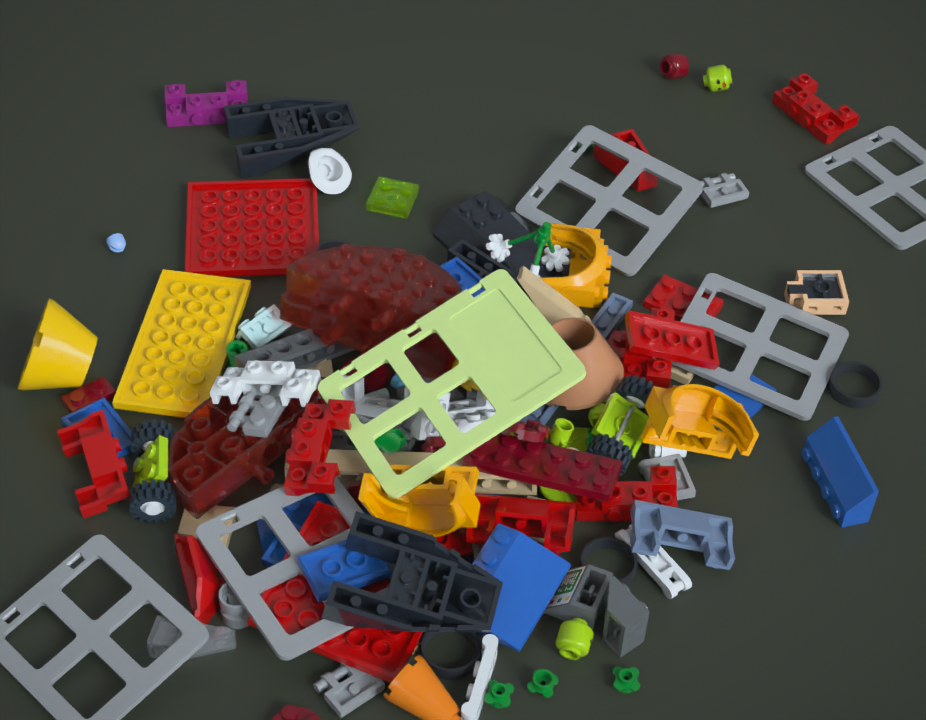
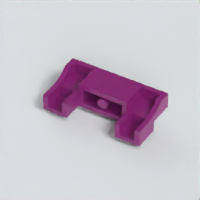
M246 80L226 82L227 92L186 94L185 84L165 85L167 127L224 124V106L248 103Z

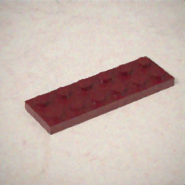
M499 433L466 454L462 460V466L477 467L479 472L609 502L622 469V461L542 442L520 440L516 436H506Z

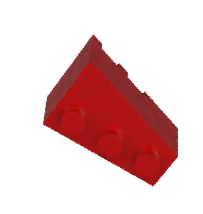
M633 129L610 134L650 155ZM594 144V158L618 176L629 162ZM642 171L630 186L637 192L657 187L658 177L647 171Z

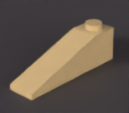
M523 266L519 269V283L550 325L561 319L572 317L583 318L591 322L590 318L587 315L585 316L580 308Z

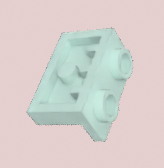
M273 304L268 309L266 307L261 308L254 315L255 318L253 320L246 319L238 326L239 332L235 337L238 340L243 337L253 349L272 342L287 331L292 324Z

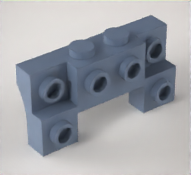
M634 500L630 510L632 530L629 535L631 552L657 556L660 546L667 545L703 552L706 566L716 569H731L735 560L732 541V518Z

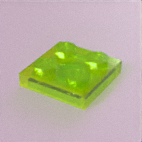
M378 177L366 202V210L407 218L418 195L419 185Z

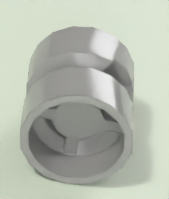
M226 582L219 590V603L223 623L233 629L248 627L249 614Z

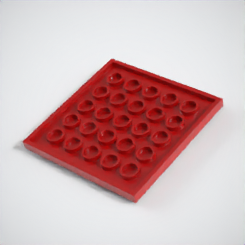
M311 178L188 182L185 272L220 277L318 273L313 265V257L319 246L317 187Z
M317 501L299 533L309 546H315L351 527L337 508ZM288 552L286 553L282 561L290 557ZM302 574L264 591L261 595L280 625L289 635H293L323 620L322 615L325 604L323 601L318 603L305 576ZM386 578L359 589L376 593L388 587L390 579ZM249 615L248 625L258 629ZM354 627L311 649V651L391 683L407 665L423 632Z

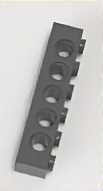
M353 312L235 356V367L245 368L247 361L258 360L294 362L296 369H307L325 359L330 360L366 346L369 340L370 326Z

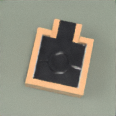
M797 270L795 281H787L784 292L787 304L813 315H846L849 299L841 270Z

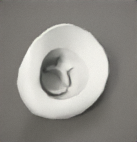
M319 148L310 153L308 164L311 179L315 186L327 194L343 192L349 186L352 179V173L346 160L332 148Z

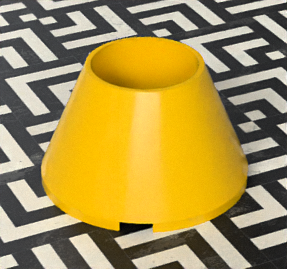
M49 298L42 313L17 388L19 390L81 387L90 366L98 337L53 299Z

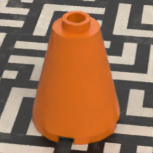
M421 655L414 658L418 661L414 666L408 663L390 683L388 688L392 692L384 693L383 695L387 701L421 720L461 719L458 715L460 708Z

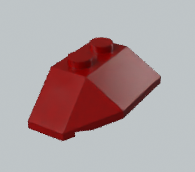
M173 534L191 613L206 627L220 608L219 590L224 584L223 578H217L216 573L219 570L197 538L187 534Z

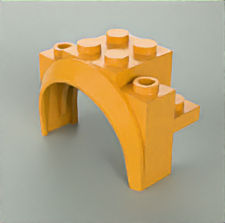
M551 223L550 236L553 246L560 245L561 247L572 249L569 276L541 279L578 308L580 306L601 309L602 300H607L608 287L604 286V284H609L610 271L606 270V268L611 267L612 255H607L608 245H604V239H600L601 229Z
M686 384L681 386L673 385L669 389L653 386L645 404L649 419L641 435L643 443L731 459L736 447L741 455L749 456L759 436L757 429L741 403H737L723 392L708 386Z
M389 464L397 475L415 466ZM447 466L403 496L395 499L390 498L372 473H364L358 500L373 517L418 530L434 537L449 534L461 527L476 528L480 510V502L475 496L479 470L477 467Z

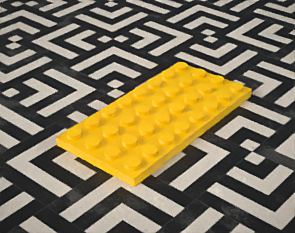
M163 269L114 396L113 408L208 421L213 406L210 390L217 376L223 375L228 360L226 347L230 342L234 341L251 289V280Z

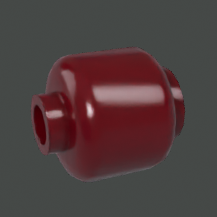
M682 53L667 54L660 63V71L667 79L683 78L689 70L688 59Z

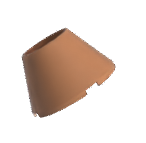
M572 317L561 319L551 324L585 366L586 376L583 380L547 402L546 405L554 407L555 404L566 406L567 410H580L596 406L608 399L611 394L616 392L624 377L623 364L595 325L586 319Z

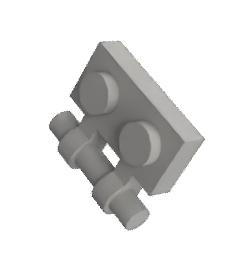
M722 173L718 177H706L700 181L703 185L701 195L710 208L747 199L749 196V191L740 179H736L734 173Z
M249 391L239 401L237 411H233L229 417L230 422L227 428L235 432L238 427H242L244 435L267 438L286 406H282L280 396L262 394L259 401H255L256 394ZM251 412L250 416H246V413Z
M341 663V666L330 673L328 671L321 675V679L314 683L313 686L318 693L325 689L329 690L324 693V700L342 718L385 690L383 680ZM345 676H348V677H349V678H347L346 680H344V681L341 682V683L338 682L340 679H342V678L345 677Z

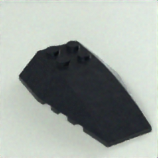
M484 191L450 208L433 232V236L447 249H450L463 239L491 257L492 250H487L486 243L491 242L489 240L491 234H501L503 240H513L534 231L528 222L503 200ZM533 238L514 244L508 249L510 255L500 263L511 269L518 276L521 267L524 266L530 270L531 264H534L538 244L534 242ZM543 246L538 275L542 278L565 277L562 272H557L555 267L551 271L546 270V264H542L541 261L542 257L545 256V247Z

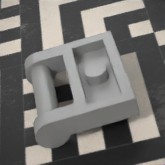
M680 454L646 459L638 463V470L640 474L644 475L646 481H650V466H675L677 500L695 497V487Z

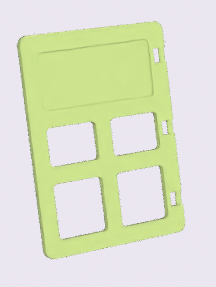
M499 269L481 279L479 283L470 289L462 291L424 315L405 330L402 329L356 358L348 366L340 371L337 370L323 379L318 385V391L327 404L329 399L345 400L341 394L343 389L384 363H389L407 387L410 392L407 398L366 424H362L355 414H351V430H345L386 494L390 498L395 499L403 496L583 380L586 376V369L506 270ZM481 288L485 289L484 292L480 293L476 297H473L471 295ZM418 328L421 329L419 333L409 338L408 334ZM437 333L459 364L431 383H426L404 352L428 335ZM354 368L357 370L356 373L345 379L343 375ZM473 380L496 413L468 432L462 433L440 404L439 399L465 381ZM418 411H423L444 439L446 445L409 470L397 475L374 441Z

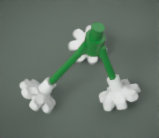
M544 222L538 230L513 240H503L501 234H491L489 236L491 242L486 243L487 250H492L491 257L493 259L497 258L498 262H502L510 255L508 249L512 245L533 238L534 242L538 244V249L530 271L540 279L542 277L538 275L540 269L539 261L543 246L546 243L548 247L545 248V256L541 259L542 264H546V270L551 271L555 267L557 272H561L563 270L562 264L568 265L570 263V259L567 257L569 255L568 249H561L560 245L553 246L550 236L552 225L549 222Z

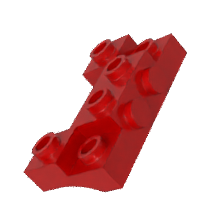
M806 73L790 79L789 86L775 91L772 102L827 145L844 131L856 126L859 115L846 104L833 110L814 95L817 91L818 82Z
M652 308L651 314L648 315L674 320L675 310ZM627 329L621 331L620 344L624 345V348L620 347L619 358L623 362L624 377H627V375L632 377L637 375L639 379L644 377L646 382H653L652 386L669 388L672 361L653 359L652 356L629 352Z
M329 399L327 405L306 403L303 417L298 419L296 428L292 429L291 448H288L286 451V463L289 464L284 483L286 495L301 496L307 493L335 494L334 479L335 476L340 474L337 463L326 462L333 435L331 429L351 430L350 416L355 414L356 411L352 400Z
M103 410L91 413L84 420L74 425L57 430L66 458L84 452L94 482L93 485L75 490L83 518L108 511L107 505L130 497L124 475L128 468L124 457L119 458L117 452L122 451L118 437L112 438Z
M650 466V481L616 482L609 502L576 495L577 521H631L630 510L634 500L678 508L676 467Z
M475 494L480 502L477 527L466 528V542L484 545L499 523L520 531L528 537L544 538V547L548 550L570 552L576 516L575 502Z

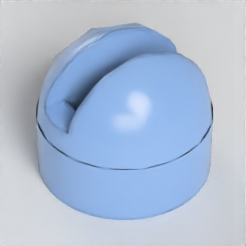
M119 233L109 236L106 240L109 249L115 253L122 252L126 246L123 235Z

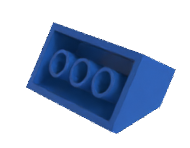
M836 416L806 437L804 448H802V458L808 463L813 479L818 482L822 497L830 505L833 518L837 519L842 528L869 522L879 490L842 422Z

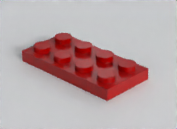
M630 310L626 313L625 322L629 352L716 370L719 366L713 329Z

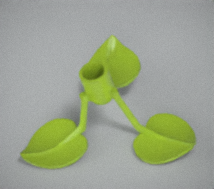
M559 418L555 421L552 429H549V443L565 448L573 447L579 451L586 452L588 448L586 439L589 437L588 429L590 428L574 427L569 420ZM539 486L541 493L549 500L576 503V494Z

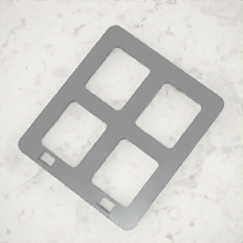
M587 125L580 130L516 205L515 209L523 219L537 227H542L544 222L564 224L536 208L557 183H563L596 201L576 225L577 227L594 229L609 211H615L641 225L649 231L628 256H622L608 248L607 254L612 255V269L625 276H633L640 270L703 191V185L699 180L592 125ZM577 144H579L581 148L576 153L571 151ZM590 144H595L629 162L608 187H604L570 169ZM642 171H647L682 190L662 215H656L622 197ZM538 189L543 191L538 198L533 197Z
M886 126L806 165L805 174L896 249L905 250L926 239V221L904 232H899L869 208L891 196H897L926 219V200L910 188L926 179V150L898 128ZM878 138L879 141L875 143L872 141L873 139ZM888 142H893L921 165L900 176H896L867 154V152ZM829 160H832V161H833V163H831V164H829V165H827V164L825 163V162H827V161H829ZM848 161H853L880 182L881 185L859 196H855L826 172Z
M709 273L704 278L680 322L711 328L714 330V335L743 347L745 351L733 372L720 367L712 370L672 361V364L797 419L807 421L812 418L832 370L848 339L849 332L846 328L716 273ZM703 292L710 294L709 299L701 297ZM717 292H723L764 310V314L753 333L706 313ZM780 318L787 319L828 338L818 360H813L770 341V337ZM760 357H767L810 377L799 400L789 398L750 380V376Z
M335 476V494H325L351 527L355 512H364ZM284 486L200 524L196 529V537L277 657L281 660H291L354 627L323 619L293 635H289L260 596L262 592L297 575H303L297 563L298 556L347 540L350 531L348 529L315 546H309L282 509L314 493L289 496L286 495ZM237 517L238 522L229 526L224 524L225 521ZM258 519H263L289 553L290 557L255 575L248 576L242 570L221 537ZM387 562L393 574L396 564ZM389 586L375 594L386 597Z
M95 535L0 614V664L55 720H121L209 639V632L200 621L104 535ZM82 556L84 561L75 569H72L70 566ZM101 559L126 581L132 589L99 619L92 620L62 592V588L95 560ZM144 604H151L182 633V636L148 667L143 668L110 638V634ZM47 606L76 634V638L42 668L34 669L5 640V637L38 608ZM18 611L20 615L7 624L5 620ZM94 652L126 683V686L91 718L85 719L53 688V684L88 653Z

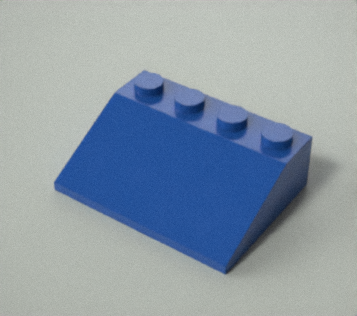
M498 523L472 565H478L502 581L503 585L491 631L475 633L481 636L493 634L498 638V643L520 652L570 569L571 564L520 531Z

